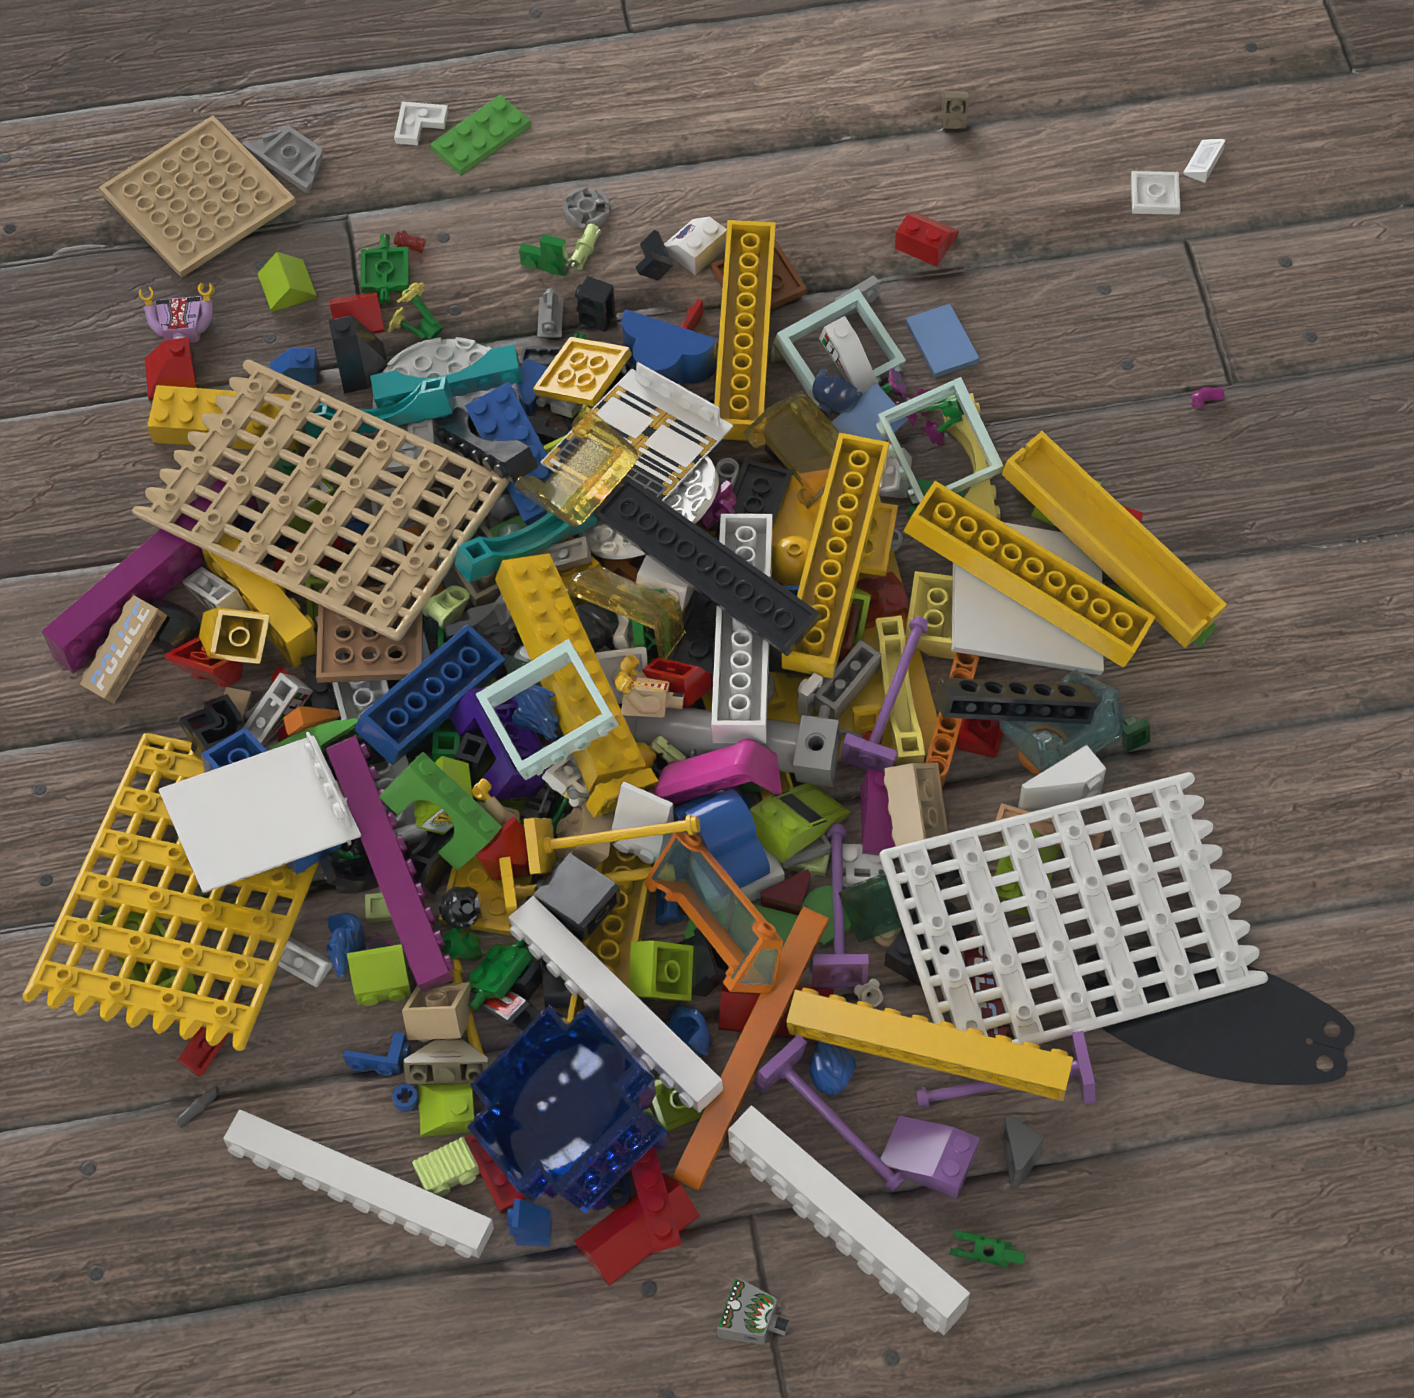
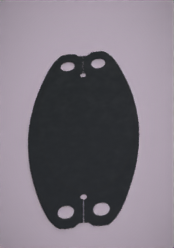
M1129 949V952L1135 951V950H1138V949ZM1185 951L1189 964L1211 958V955ZM1095 953L1088 956L1084 964L1101 960L1099 954ZM1155 956L1133 962L1138 978L1161 972ZM1248 965L1246 966V967H1247V970H1250V971H1262V970H1259V969L1250 967V966H1248ZM1216 969L1193 974L1199 990L1221 984ZM1098 972L1086 975L1085 987L1087 991L1109 986L1107 977L1101 976ZM1267 972L1265 973L1268 976V981L1264 984L1101 1027V1029L1124 1043L1152 1057L1186 1070L1232 1081L1268 1085H1311L1332 1082L1342 1078L1347 1070V1060L1343 1055V1050L1346 1045L1352 1042L1354 1036L1353 1025L1339 1011L1307 991ZM1165 982L1142 988L1147 1003L1170 998ZM1113 996L1105 998L1106 1006L1103 1010H1093L1096 1017L1118 1012ZM1334 1021L1340 1026L1341 1032L1337 1037H1329L1324 1033L1323 1025L1326 1022ZM1311 1038L1314 1043L1309 1045L1306 1043V1039ZM1326 1055L1332 1059L1333 1068L1330 1071L1323 1072L1316 1067V1059L1319 1056Z

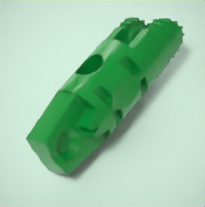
M954 1229L953 1237L959 1240L973 1241L975 1244L973 1252L955 1247L950 1248L949 1255L986 1262L1005 1268L1008 1266V1261L1024 1264L1026 1253L1011 1249L1012 1242ZM990 1245L994 1248L991 1255L983 1253L985 1246Z

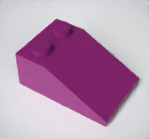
M868 769L860 786L862 854L880 856L879 854L882 850L896 847L892 838V818L888 811V790L884 784L885 771Z

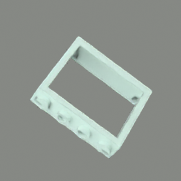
M859 289L783 329L775 337L774 344L817 409L819 403L814 399L812 393L815 377L798 353L793 342L849 311L857 310L890 360L873 370L879 385L882 383L881 380L889 376L891 368L901 372V368L906 361Z
M961 377L878 414L879 423L876 424L881 437H887L889 455L892 460L896 458L900 465L897 471L903 482L907 480L911 488L907 492L913 504L918 503L919 505L924 495L890 423L952 395L956 396L989 467L945 487L957 493L1003 472L1001 459Z
M569 639L476 693L518 772L525 780L536 774L538 776L541 775L544 769L553 764L556 765L563 762L571 753L587 748L593 740L609 735L607 732L619 726ZM573 662L602 714L522 760L494 708Z

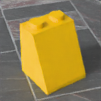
M220 607L204 612L199 638L208 657L260 664L270 614Z

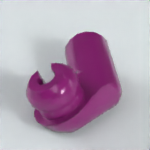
M1204 387L1194 392L1191 396V406L1203 408L1205 400L1223 401L1224 388Z

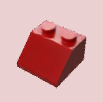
M919 213L907 214L896 230L895 249L937 267L958 236L959 231Z

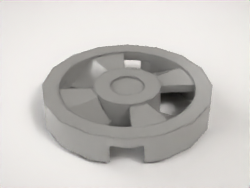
M582 187L573 190L565 198L566 202L563 205L564 216L574 227L586 229L588 224L600 226L610 215L609 199L599 189H596L595 192L588 191V187ZM604 203L605 213L596 211V205ZM584 218H590L585 224L582 223Z

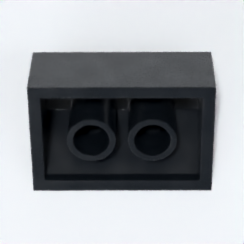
M944 900L948 916L960 913L953 903ZM916 910L911 914L913 925L920 923ZM969 922L952 926L957 941L964 940L965 935H970L974 930V927ZM902 928L885 953L884 966L922 987ZM924 934L917 935L921 950L928 949ZM946 946L939 948L941 954H949V949ZM932 959L925 961L930 976L937 975Z

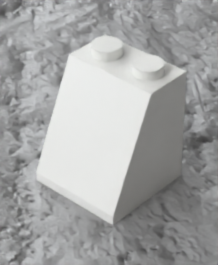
M646 555L637 574L635 590L664 588L665 607L683 611L689 603L694 589ZM658 595L644 596V601L659 605Z

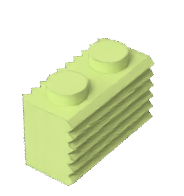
M464 1137L450 1142L448 1145L440 1147L438 1150H434L428 1155L419 1157L412 1162L424 1190L440 1197L447 1195L451 1191L450 1188L458 1184H470L476 1179V1175L480 1174L478 1165Z

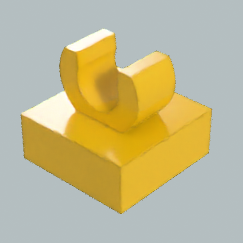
M878 704L852 707L853 729L855 733L862 734L873 731L880 713Z

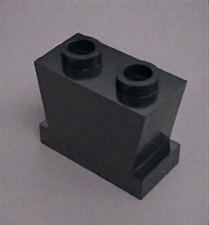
M697 927L693 930L694 936L677 944L694 946L691 995L706 997L721 981L725 980L727 977L725 973L729 966Z

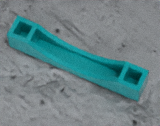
M515 344L490 349L472 365L458 372L445 375L453 397L464 396L477 391H487L491 388L500 387L507 382L510 385L523 382ZM395 370L371 375L375 404L377 408L395 404L411 394L422 381L438 377H414Z
M443 376L422 381L411 394L395 404L383 408L359 410L399 427L402 424L420 423L426 419L444 418L449 414H453L455 399L447 377ZM322 403L314 411L315 414L331 420L337 410ZM308 421L304 425L307 434L316 439L324 430V428ZM363 422L356 433H373L379 429Z
M582 490L565 498L545 516L519 531L500 537L487 538L480 536L459 545L455 566L468 583L478 580L499 570L502 560L528 557L596 526L597 518L594 517L592 512L598 507V503L588 491Z

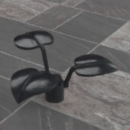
M592 603L576 607L578 617L592 647L601 648L606 646L610 650H617L611 635L619 625L616 612L602 604ZM666 616L668 650L670 652L679 629V624ZM652 618L646 625V631L655 638L661 632V625ZM660 637V638L657 640V641L660 642L661 644H662V637ZM647 638L648 646L652 641ZM653 644L648 650V656L655 659L662 658L663 651Z

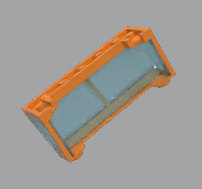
M684 832L674 833L643 883L650 892H654L658 888L666 893L664 898L667 901L678 902L727 963L729 968L725 973L727 977L723 983L730 992L770 993L776 981L783 940L776 933L775 927L765 920L707 850L697 834L689 836L688 833Z

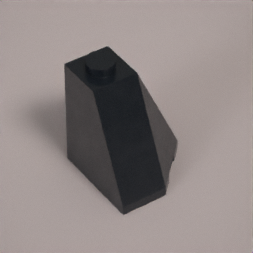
M353 315L328 320L344 393L368 389L371 386L370 376L378 374L379 371H383L387 366L383 342Z

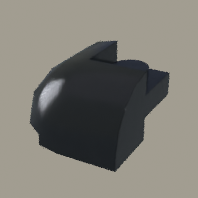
M162 598L155 600L151 604L167 615L151 642L152 645L162 648L164 654L199 637L200 621L189 609Z
M225 694L204 702L203 709L180 717L179 725L191 741L193 753L197 757L202 758L201 754L241 730L243 719L229 695Z

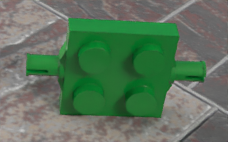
M384 234L380 235V246L373 249H361L360 288L361 293H380V304L384 305L385 297V303L388 305L390 303V292L404 291L409 287V248L390 246V235L385 234L384 238Z
M516 940L514 944L509 946L496 943L487 951L484 960L472 971L470 978L466 982H470V992L476 993L468 1004L470 1009L477 1012L485 1000L490 998L502 999L534 957L527 949H524L527 945L524 940Z

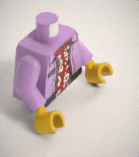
M203 283L198 285V292L203 295V300L201 296L155 300V304L152 303L154 298L153 290L149 287L151 295L148 298H144L140 289L139 296L145 301L144 311L149 327L157 336L163 337L164 341L189 337L190 343L198 342L201 333L205 332L213 320V301L210 300V296L215 292L214 286L209 283L210 289L207 293H204Z

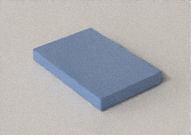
M950 304L906 318L905 324L934 378L979 363L980 358Z
M875 383L862 394L853 409L846 413H841L820 433L834 449L839 432L886 442L887 437H881L876 426L879 423L878 414L896 405ZM907 417L890 423L894 434L909 421Z

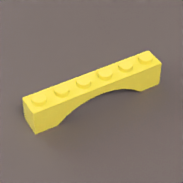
M969 393L980 416L979 402L975 403L973 393ZM943 415L945 423L951 419ZM961 415L963 420L954 423L946 431L954 436L964 447L970 457L973 471L976 473L989 467V465L986 463L984 454L965 415ZM992 477L971 486L964 499L1000 520V508L994 504L996 488L995 485L990 484Z
M902 616L876 618L874 635L877 651L881 653L880 672L885 698L906 646ZM907 670L888 719L893 750L897 751L896 766L924 763L925 759L922 733L916 717L909 670Z

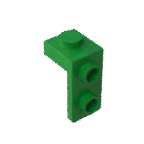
M456 927L443 935L445 945L441 947L445 955H450L452 961L458 957L476 961L483 956L480 949V940L475 933L457 929Z

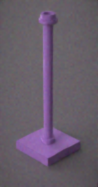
M915 616L909 623V628L912 629L869 741L847 733L843 742L840 762L865 771L868 769L885 771L884 768L894 767L897 751L879 745L921 633H926L928 630V621L926 619Z
M833 824L830 825L826 835L827 839L831 840L834 954H813L812 987L854 989L856 985H864L868 982L869 958L868 954H845L842 840L847 837V832L844 830L843 825Z
M1083 1031L1072 1032L1075 1061L1072 1062L1069 1076H1073V1078L1079 1077L1084 1104L1095 1103V1081ZM979 1081L926 1091V1087H921L922 1089L916 1090L919 1107L925 1106V1108H928L929 1102L1007 1087Z
M798 1034L758 1071L754 1087L763 1094L780 1078H786L887 1182L884 1187L892 1192L896 1191L905 1181L901 1177L902 1174L900 1172L894 1174L794 1071V1065L802 1059L807 1043Z

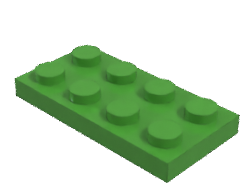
M499 95L433 141L430 147L438 157L462 176L530 128L531 120L502 95Z

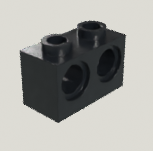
M587 276L583 284L577 286L575 292L579 323L606 332L616 315L614 286Z

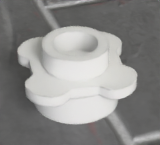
M871 979L864 985L858 984L854 988V993L858 996L859 1001L870 1003L874 1007L878 1006L884 998L878 988L880 983L876 979Z

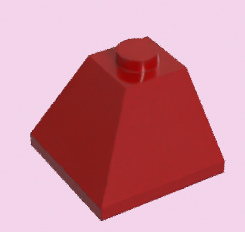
M189 337L165 340L144 358L149 400L154 399L157 385L197 388L194 354Z
M512 816L492 840L476 854L477 859L492 881L502 880L499 858L510 857L513 878L531 876L525 827Z

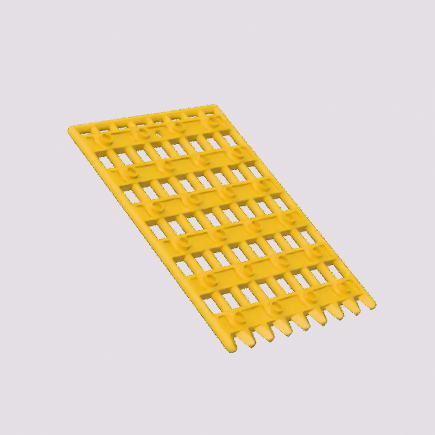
M144 733L22 998L25 1002L30 1003L43 990L48 991L47 1004L54 1010L60 1007L69 996L74 997L73 1009L79 1016L85 1014L95 1002L100 1003V1017L105 1022L113 1019L121 1009H127L126 1022L131 1028L138 1026L148 1014L153 1015V1029L158 1034L165 1032L174 1021H179V1034L184 1040L193 1037L200 1027H205L206 1041L211 1046L217 1045L227 1033H232L234 1049L242 1051L247 1045L319 861L298 875L292 869H289L286 863L228 884L241 887L235 904L220 901L225 886L212 890L209 898L195 896L194 893L199 883L181 842H179V838L176 844L161 841L168 825H174L161 795L155 792L162 778L175 780V783L205 773L202 758L197 757L191 750L192 743L189 741ZM154 744L158 746H163L164 748L159 749L150 747L149 745ZM177 749V750H182V751H186V752H189V753H188V755H187V754H182V753L174 752V750ZM137 772L151 775L145 790L130 788ZM339 784L338 787H339V789H340V791H341V793H342V795H343V798H345V797H344V794H343V792H342L341 786H340V784ZM118 814L132 817L126 832L111 830ZM143 819L158 822L151 838L136 835ZM98 856L113 859L106 876L91 873ZM124 862L138 865L132 881L117 878ZM149 867L164 870L157 887L142 884ZM175 873L190 876L183 893L168 890ZM252 890L267 893L260 910L245 907ZM278 896L293 899L286 916L271 913ZM78 900L93 902L86 920L72 917ZM104 905L119 908L112 925L97 922ZM130 911L145 914L138 931L123 928ZM156 917L171 920L164 937L149 934ZM181 923L197 926L190 943L175 940ZM208 928L223 932L216 949L201 946ZM234 934L249 937L242 955L227 952ZM260 940L275 943L268 961L253 957ZM58 944L73 947L66 965L51 962ZM84 950L99 953L92 971L77 967ZM110 956L125 959L118 977L103 973ZM136 962L151 965L144 982L129 979ZM162 968L178 971L171 988L155 985ZM189 973L204 977L197 994L182 991ZM215 979L230 982L224 1000L208 997ZM241 985L257 989L250 1007L234 1003Z

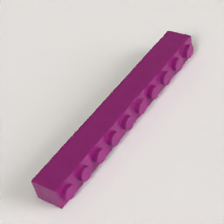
M353 736L326 748L344 797L347 798L349 810L361 833L360 838L417 985L423 992H427L454 980L451 970H454L455 966L450 955H445L441 946L445 945V941L440 930L435 931L432 922L436 921L431 907H426L422 899L427 896L421 882L416 883L413 876L417 873L415 865L411 858L407 859L404 851L408 850L403 836H398L395 827L399 826L393 811L388 812L386 803L379 798L384 789H379L376 781L380 780V776L374 765L370 766L367 758H370L371 754L366 743H360L357 737Z

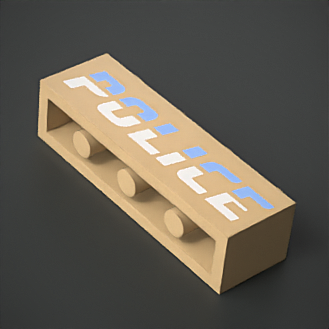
M134 595L125 603L122 610L123 613L118 621L111 626L108 638L98 648L96 658L91 666L84 671L82 681L80 682V685L115 704L167 617L165 613Z

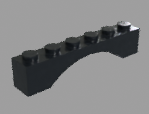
M459 407L453 409V414L434 421L437 429L435 432L436 436L443 445L447 444L452 450L459 451L464 457H469L475 463L486 467L488 471L497 473L502 479L505 478L515 483L538 468L530 447L519 440L489 441L479 438L469 413Z
M465 733L455 755V760L469 763L471 788L473 789L476 783L484 777L495 763L496 757L485 738ZM454 827L444 835L430 831L422 843L409 856L417 870V873L413 875L416 883L421 882L425 892L432 895L436 894L449 865L438 851L454 835Z

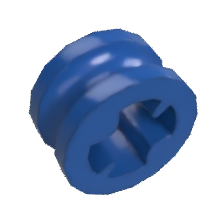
M401 1084L393 1091L392 1098L395 1107L399 1111L410 1112L417 1107L419 1102L418 1094L412 1085ZM403 1093L409 1094L408 1103H403L401 1099Z

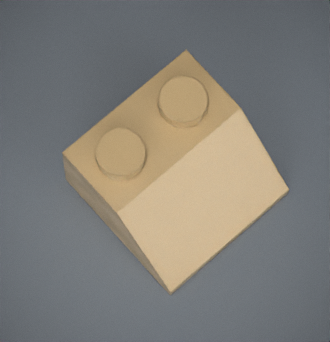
M470 982L447 983L427 992H423L417 985L402 1010L408 1040L427 1042L432 1039L456 1040L461 1038L468 1026Z

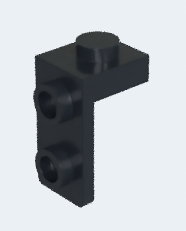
M653 230L640 243L645 258L636 266V270L639 275L659 281L674 265L659 231Z

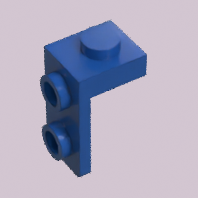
M394 1032L388 1057L347 1050L344 1051L343 1057L346 1065L353 1070L364 1071L365 1069L376 1070L381 1075L389 1076L392 1073H401L403 1061L410 1055L411 1045L407 1043L405 1033Z

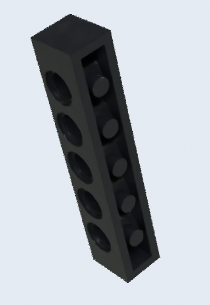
M940 678L934 699L943 718L1091 724L1098 704L1089 686L1083 684Z

